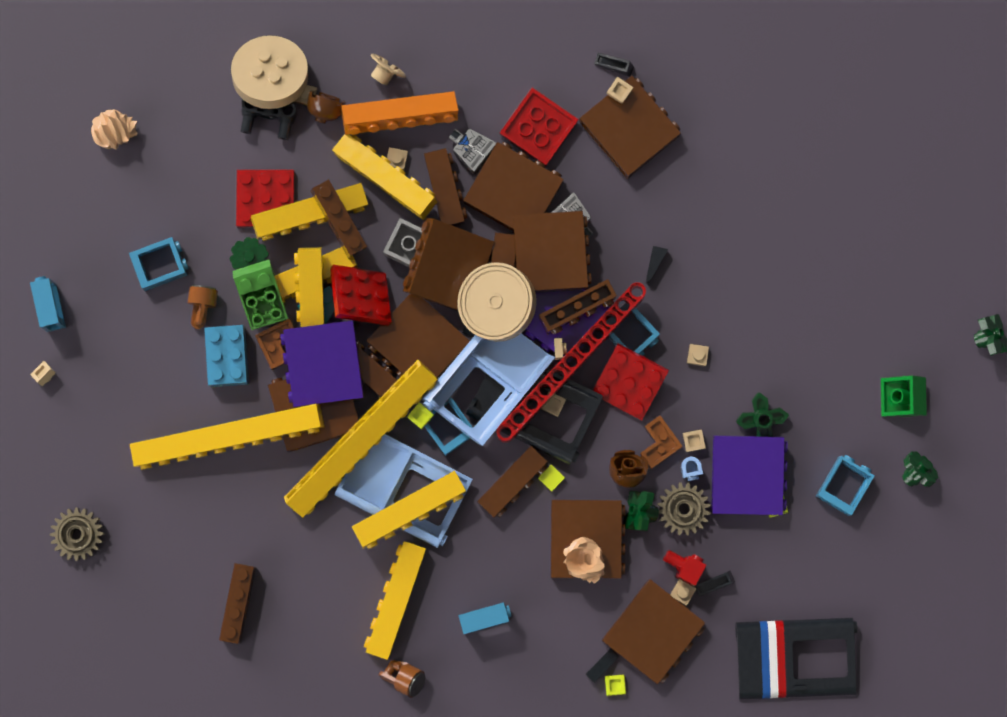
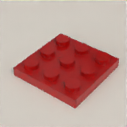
M531 88L499 135L547 166L579 119L534 88Z
M237 170L236 227H253L251 215L294 203V170Z
M332 265L330 271L335 318L389 325L392 321L386 273Z
M618 343L593 391L603 395L602 400L642 421L669 370Z

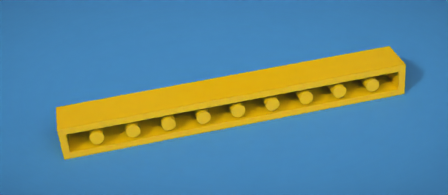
M417 360L284 496L285 503L302 518L306 514L309 515L314 510L315 505L327 497L328 491L332 487L338 486L342 477L346 473H350L355 468V464L368 455V450L373 445H378L382 440V436L386 432H390L395 427V423L408 414L409 408L413 404L419 403L423 397L422 395L436 385L438 379L435 374L420 360Z
M312 404L131 443L130 449L134 467H140L141 470L152 468V464L159 463V466L171 464L170 460L177 459L178 462L187 461L189 456L196 455V458L208 456L207 452L214 451L215 454L226 452V448L233 447V450L245 448L244 445L252 443V446L261 445L263 440L270 439L271 442L282 440V436L289 435V438L301 436L300 433L308 431V434L320 432L319 428H324L320 405Z

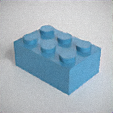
M244 325L204 328L208 386L248 385L247 344Z

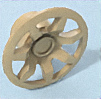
M373 53L370 55L378 63L371 76L380 83L388 85L394 74L402 78L406 77L405 73L397 66H389L385 58Z

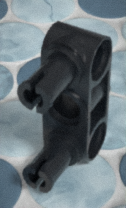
M242 99L241 115L243 119L241 133H252L254 118L257 116L270 120H279L278 139L289 140L291 125L294 124L297 117V109L294 103L275 109L259 107L248 109L246 108L247 102ZM288 107L293 109L290 115L283 113Z

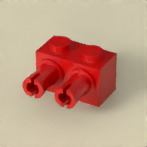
M669 550L663 558V561L677 568L678 572L675 577L691 586H696L706 567V564L703 563L704 559L695 554L682 557Z

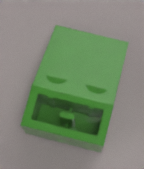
M270 260L233 271V279L251 330L288 319Z

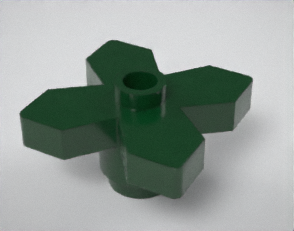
M996 314L978 319L981 330L974 334V341L977 347L988 348L990 356L1007 352V338L1002 329L1003 324L1000 315Z
M757 392L751 400L754 412H742L737 418L736 423L744 429L756 427V436L773 437L772 424H783L789 414L780 407L768 410V398ZM761 415H765L764 421H759Z
M629 491L627 501L629 512L624 517L623 522L625 529L647 531L649 523L655 522L658 519L659 509L653 504L654 493Z

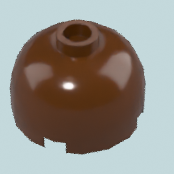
M313 90L309 92L307 107L310 114L316 117L315 121L326 124V121H334L342 115L341 105H346V101L343 100L340 103V98L322 92H319V95H314L315 91Z
M632 450L617 451L610 459V476L619 486L627 488L636 487L645 479L649 467L648 461L643 455L638 456Z

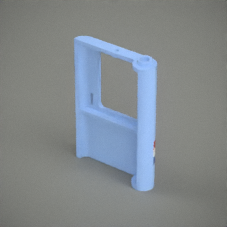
M522 333L515 338L500 342L489 341L475 335L436 381V385L422 398L424 401L423 405L430 411L434 409L473 441L483 446L555 357L546 353ZM477 367L502 385L505 390L476 426L471 428L448 411L444 404L472 370Z
M384 434L380 443L376 446L373 445L368 450V455L364 459H360L350 473H346L334 495L374 515L394 504L393 500L407 472L411 469L434 481L455 471L466 492L473 479ZM463 499L455 503L452 502L441 525L437 526L425 519L423 521L417 519L412 522L413 526L404 531L436 548L439 545L443 546L448 537L445 533Z

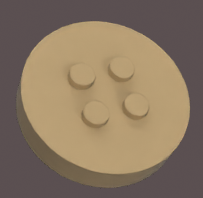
M262 36L252 39L239 48L232 60L231 74L234 88L244 101L255 107L264 109L284 107L298 99L306 88L308 82L306 57L295 43L283 37Z
M489 263L476 268L466 277L458 294V311L462 322L473 334L489 341H507L520 335L531 323L536 310V294L531 281L520 270L504 263Z

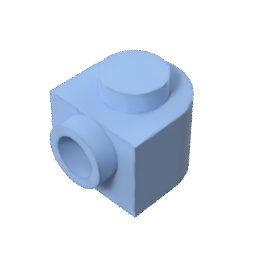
M687 457L682 461V477L687 478L688 481L699 479L698 475L703 474L701 463L697 458Z

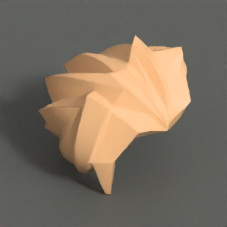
M113 109L101 112L92 121L91 133L93 140L97 145L105 149L113 148L117 150L119 145L128 143L129 138L137 136V121H132L133 117H127L126 114H122L118 110Z
M580 537L564 549L566 559L563 563L567 565L569 575L581 578L583 581L587 580L589 583L592 581L595 584L605 574L602 550L592 539Z

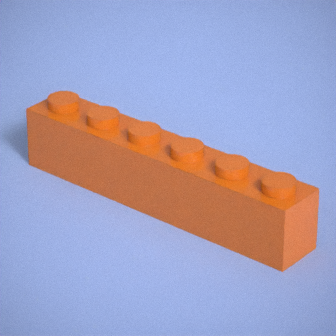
M454 91L341 105L345 135H357L364 132L374 133L380 130H395L403 127L413 128L419 125L458 121V106Z

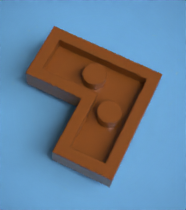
M290 318L255 335L271 370L284 365L283 353L285 352L281 346L280 334H284V329L294 328Z
M661 415L644 426L655 443L642 451L640 455L646 458L651 469L683 447Z

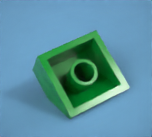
M901 376L881 378V416H927L926 377Z

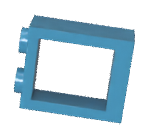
M173 237L129 253L141 288L144 291L187 276L188 264L185 258L182 259L179 252H182L179 241L175 242ZM170 245L179 270L149 281L140 256Z
M46 276L35 278L34 282H30L40 328L46 332L66 328L56 283L46 278Z
M625 303L620 310H628L629 305ZM635 308L632 314L652 334L634 351L643 356L645 354L643 350L646 347L652 348L659 341L657 337H659L660 333ZM611 316L606 323L613 325L616 323V319ZM614 333L608 337L616 346L618 343L625 346Z
M450 397L444 406L449 403L460 420L473 428ZM428 423L425 425L426 430L445 456L470 439V437L462 433L444 446Z
M845 455L844 457L839 456L816 497L847 516H851L875 475L871 474V469L864 465H861V467L856 465L853 458ZM841 464L865 478L850 505L826 491Z
M504 602L458 615L463 634L509 622L508 617H512L509 605L505 606Z

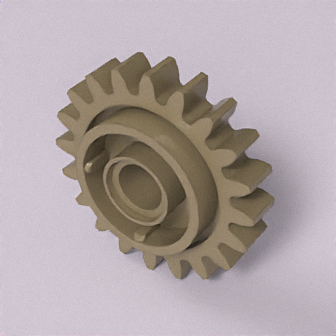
M679 482L678 489L671 485L672 492L665 489L664 491L667 496H660L663 503H657V506L662 507V510H659V514H663V517L659 521H666L664 528L671 526L670 533L677 529V534L680 536L682 530H684L685 535L688 536L689 529L696 533V526L700 529L703 528L701 521L708 522L704 518V515H710V512L705 510V508L710 507V504L704 503L708 497H701L703 490L696 492L697 485L690 489V483H687L685 488H683L682 483ZM680 504L688 506L689 511L687 514L679 512Z
M78 507L75 508L74 513L71 509H67L68 515L61 512L62 519H54L58 525L51 526L55 530L54 533H50V536L55 537L51 544H58L54 550H62L60 556L63 557L67 554V560H71L73 556L75 561H79L80 556L83 560H87V553L90 556H94L92 550H100L97 543H103L104 541L99 539V536H103L105 533L99 532V529L104 526L97 525L100 518L93 519L94 512H90L87 515V509L85 508L81 513ZM76 529H79L82 533L78 540H75L73 537V532Z

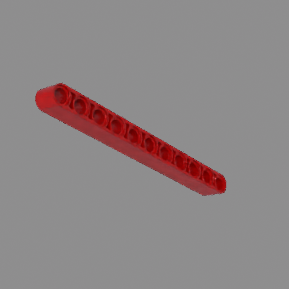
M636 282L630 285L501 423L497 429V436L501 442L508 443L512 441L643 301L646 294V288L643 284ZM638 288L642 291V295L635 297L632 294V290ZM626 302L629 305V309L622 311L619 308V304ZM613 316L616 319V323L609 325L605 319ZM595 330H600L603 333V337L596 339L592 333ZM582 344H587L590 347V351L582 353L579 347ZM569 358H574L577 364L574 367H569L566 361ZM556 372H561L564 378L561 381H556L553 375ZM543 386H548L551 392L548 395H542L540 389ZM530 400H534L538 404L533 410L527 407V403ZM517 414L524 416V421L520 424L513 421L514 416ZM502 429H509L511 435L508 438L501 437L500 432Z

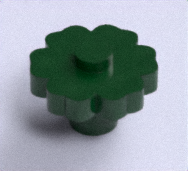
M246 237L244 242L237 241L231 248L233 255L229 259L232 267L237 270L266 261L265 259L269 257V253L264 244H259L258 239Z
M911 451L903 459L906 470L902 478L907 485L913 487L921 482L923 486L931 487L939 478L932 462L927 457L921 456L917 451Z

